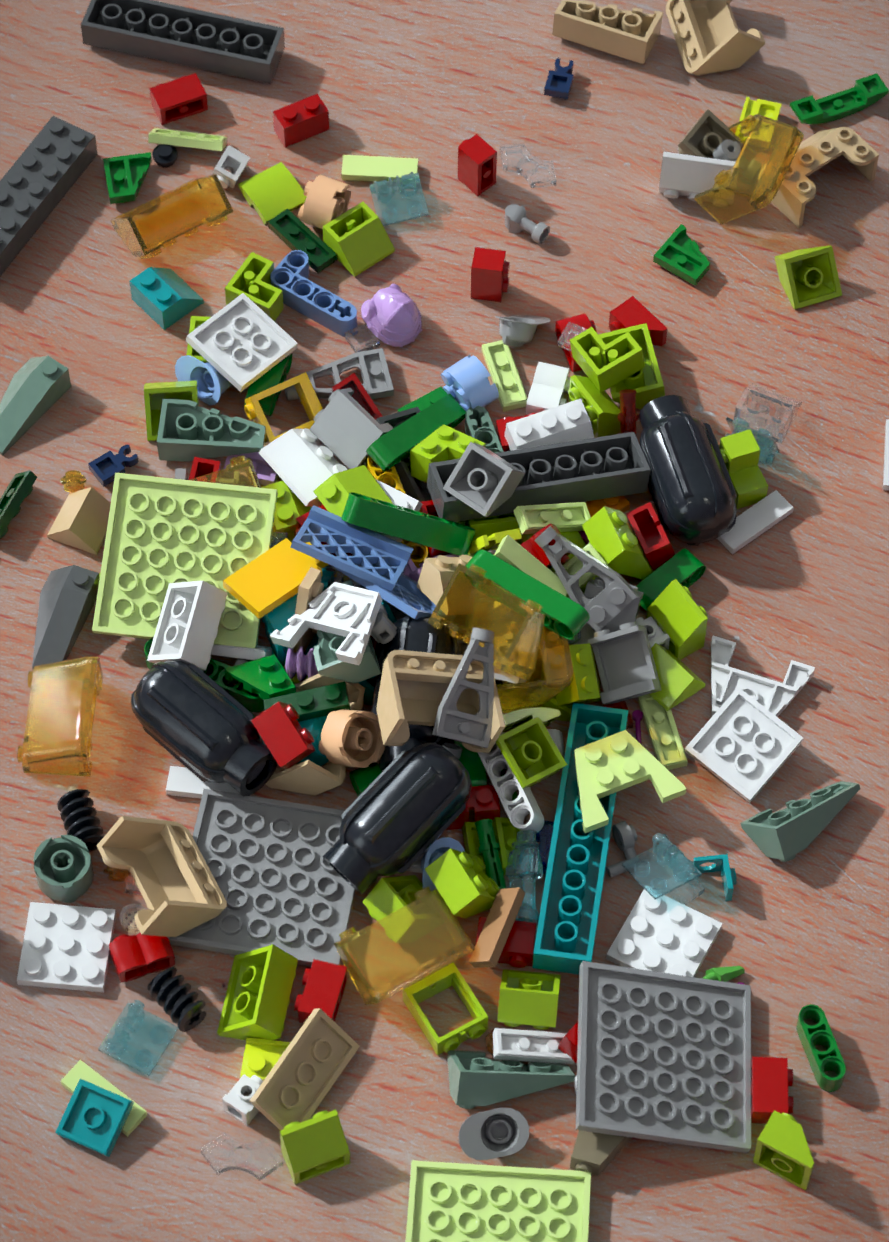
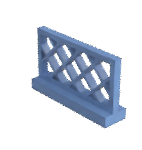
M315 505L312 506L306 521L291 544V548L391 592L400 576L403 575L413 552V548L370 529L345 522L340 516ZM321 542H326L328 545H322ZM346 553H351L353 556H347ZM371 564H377L379 567H373Z
M371 564L373 567H379L377 564ZM334 567L368 590L379 592L382 599L414 619L432 617L449 625L454 615L444 614L417 588V582L405 574L400 576L391 592Z

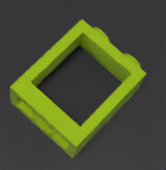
M453 961L402 988V998L405 1005L437 1055L443 1052L448 1053L450 1050H456L462 1042L469 1038L476 1039L482 1036L486 1029H488V1015ZM453 986L474 1020L439 1038L420 1008L419 1003Z

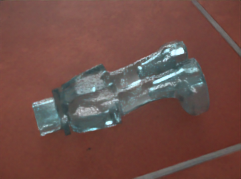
M525 830L517 832L516 842L512 843L511 848L514 850L510 851L505 875L509 878L510 888L520 887L526 892L515 921L537 923V926L539 913L536 910V879L542 878L543 868L539 851L540 847L536 843L537 832Z

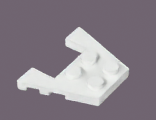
M334 582L308 603L310 606L308 610L301 615L295 614L288 620L289 625L280 632L276 629L270 635L273 644L294 648L308 628L344 636L346 639L335 654L339 661L359 666L382 603V598L379 592Z
M712 636V716L736 688L739 687L778 717L813 677L815 667L793 660L790 662L783 683L729 667L736 648V642Z

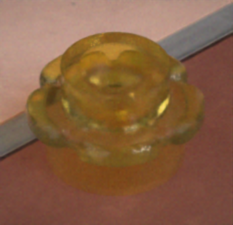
M76 470L67 471L65 476L60 479V483L63 484V490L66 492L83 490L85 488L84 483L87 481L85 476Z

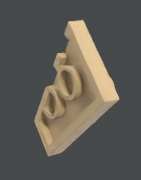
M311 567L299 585L295 614H303L310 608L308 603L323 592L324 584L321 583V570ZM308 628L294 646L293 653H296L300 646H303L305 652L313 637L317 634V630Z

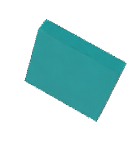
M79 1079L55 1133L110 1157L134 1102L83 1079Z

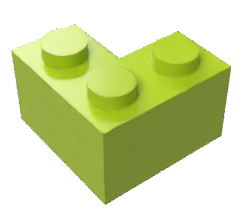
M251 252L225 287L226 305L244 293L275 322L283 311L284 305L283 290L271 285V273L274 270V262Z
M592 327L570 339L574 360L600 393L645 367L643 350L629 332L608 344L603 342Z
M443 424L410 450L411 476L427 483L429 463L460 459L470 442L486 447V443Z
M751 430L720 438L719 448L737 494L735 499L736 508L740 509L758 503L767 496L768 484L758 466L761 450Z

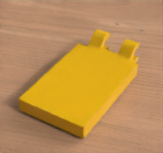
M285 538L224 579L223 587L260 619L298 593L299 585L311 567L321 570L322 577V568L329 564L291 548L292 543Z

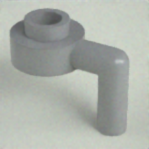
M625 821L612 826L615 842L619 849L624 852L626 860L606 867L610 878L635 869L640 864L634 849L637 833L635 828L631 824L628 825Z

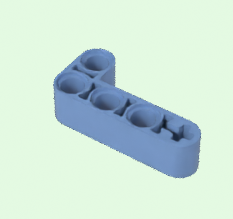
M294 250L288 253L271 273V285L283 290V303L338 335H353L357 330V310L355 306L308 280L309 258L305 252Z

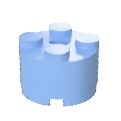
M471 355L464 357L441 373V378L446 384L443 389L447 394H451L466 411L470 407L472 409L477 406L484 408L499 398L495 383L490 386L488 377L491 375L482 362L474 355L472 357Z

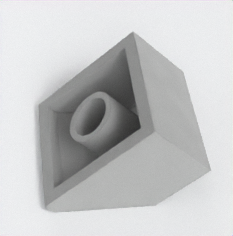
M470 442L443 489L483 516L488 517L512 496L525 473L486 447Z

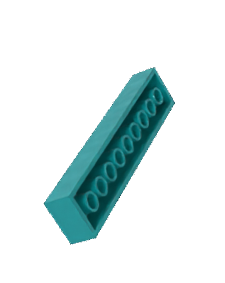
M573 703L564 757L567 765L562 769L533 953V968L579 975L581 963L583 961L592 962L617 792L599 799L609 818L608 825L585 833L580 808L574 749L626 730L628 710Z

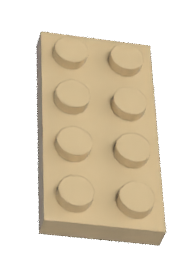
M314 1009L249 1102L280 1130H283L286 1125L292 1122L299 1121L302 1123L309 1120L360 1046L321 1009Z

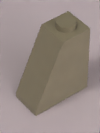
M579 1130L571 1156L570 1169L590 1172L591 1175L599 1176L632 1137Z

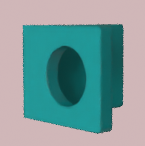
M728 854L694 857L692 873L721 871L725 900L732 901L733 885L737 884L735 868H730ZM708 862L714 863L713 865H710V866H700V865L703 864V863H708Z

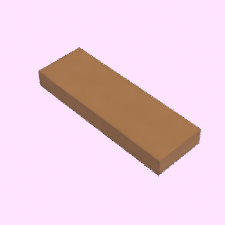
M520 887L499 889L469 960L473 967H496L526 894Z

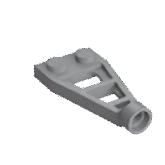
M383 348L356 352L306 372L318 398L329 399L333 392L331 391L332 388H316L315 379L331 375L336 385L341 381V373L352 368H357L361 371L364 382L362 385L371 399L394 396V388ZM294 385L285 389L287 401L300 399Z
M551 525L534 540L546 553L571 600L580 604L588 611L590 615L588 624L596 632L600 631L638 597V593L619 573L558 534ZM554 539L556 541L555 544L549 546L548 543ZM565 553H572L583 563V567L574 575H570L561 564V557ZM587 572L594 573L605 582V588L592 599L586 598L579 587V578Z
M481 628L472 629L470 643L438 707L432 735L488 748L494 700L493 640L495 632ZM479 642L484 643V647L479 646ZM474 660L481 662L484 666L483 679L480 684L467 681L466 679L469 666ZM466 688L474 689L479 694V711L475 715L460 712L456 707L462 691Z

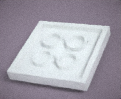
M244 293L197 327L186 338V342L240 392L295 351L298 345L291 336Z
M737 687L686 746L685 752L750 803L803 742V737L741 688Z
M645 886L607 952L606 959L621 967L695 977L721 931L723 923Z
M30 902L17 984L104 992L110 957L109 943L113 939L116 910Z

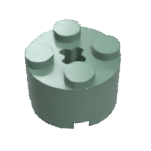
M61 835L60 838L55 839L51 837L42 842L34 854V870L40 890L47 897L57 901L73 903L90 888L94 877L91 856L86 844L79 838L71 835Z

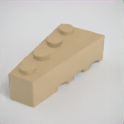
M562 0L554 14L552 35L644 64L660 35L663 12L654 11V14L642 13V9L632 8V11L617 9L618 5L608 4V6L598 7L595 2Z

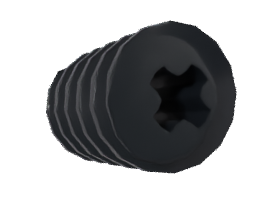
M85 789L69 791L57 803L61 819L64 821V829L67 831V835L82 840L89 852L98 849L97 844L104 836H101L103 828L98 826L100 819L95 817L97 811L92 807L94 805L93 799L88 798L90 792Z
M170 967L154 977L148 984L147 989L151 997L157 1000V1004L164 1007V1012L171 1017L173 1023L177 1024L178 1029L182 1032H187L205 1019L206 1012L201 1011L205 1006L204 1000L196 1001L198 993L195 991L189 993L191 985L189 983L182 985L184 981L183 975L175 976L177 968Z

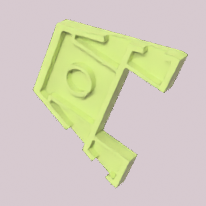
M626 730L574 749L580 808L585 833L608 825L609 818L599 799L620 790L650 780L662 803L686 794V787Z

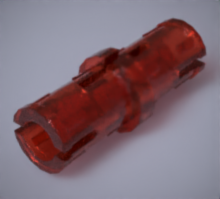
M623 389L619 391L620 413L618 414V421H620L621 434L634 432L636 435V421L639 420V414L636 413V390Z

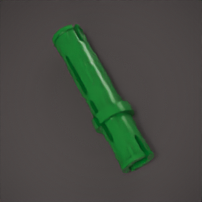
M492 819L479 820L474 824L480 843L478 852L483 857L486 875L488 878L493 879L500 889H505L507 887L499 856L501 847L500 843L496 842Z

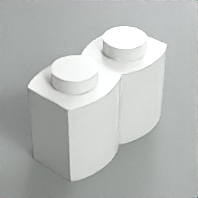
M538 362L526 404V414L539 413L566 404L567 399L563 397L565 392L568 393L570 387L569 368Z

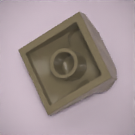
M707 109L679 142L678 151L679 154L714 158V150L724 140L736 141L740 147L743 146L745 141Z

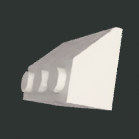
M663 152L659 193H664L663 196L676 199L679 196L689 197V200L695 202H703L704 199L714 200L713 203L717 205H729V203H734L739 162Z
M581 399L506 423L504 435L510 451L594 438L591 421Z
M308 428L291 429L263 447L259 452L263 459L306 507L313 505L321 506L322 503L313 490L333 474L348 470L333 457V452L323 446Z
M205 581L169 583L147 661L151 663L182 661L187 664H194L202 671L206 670L211 659V650L218 634V626L225 609L228 593Z

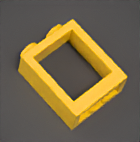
M306 372L244 400L246 403L244 409L250 420L253 419L255 423L266 426L265 446L285 433L274 437L259 400L294 385L310 421L293 429H310L315 422L314 417L323 409Z

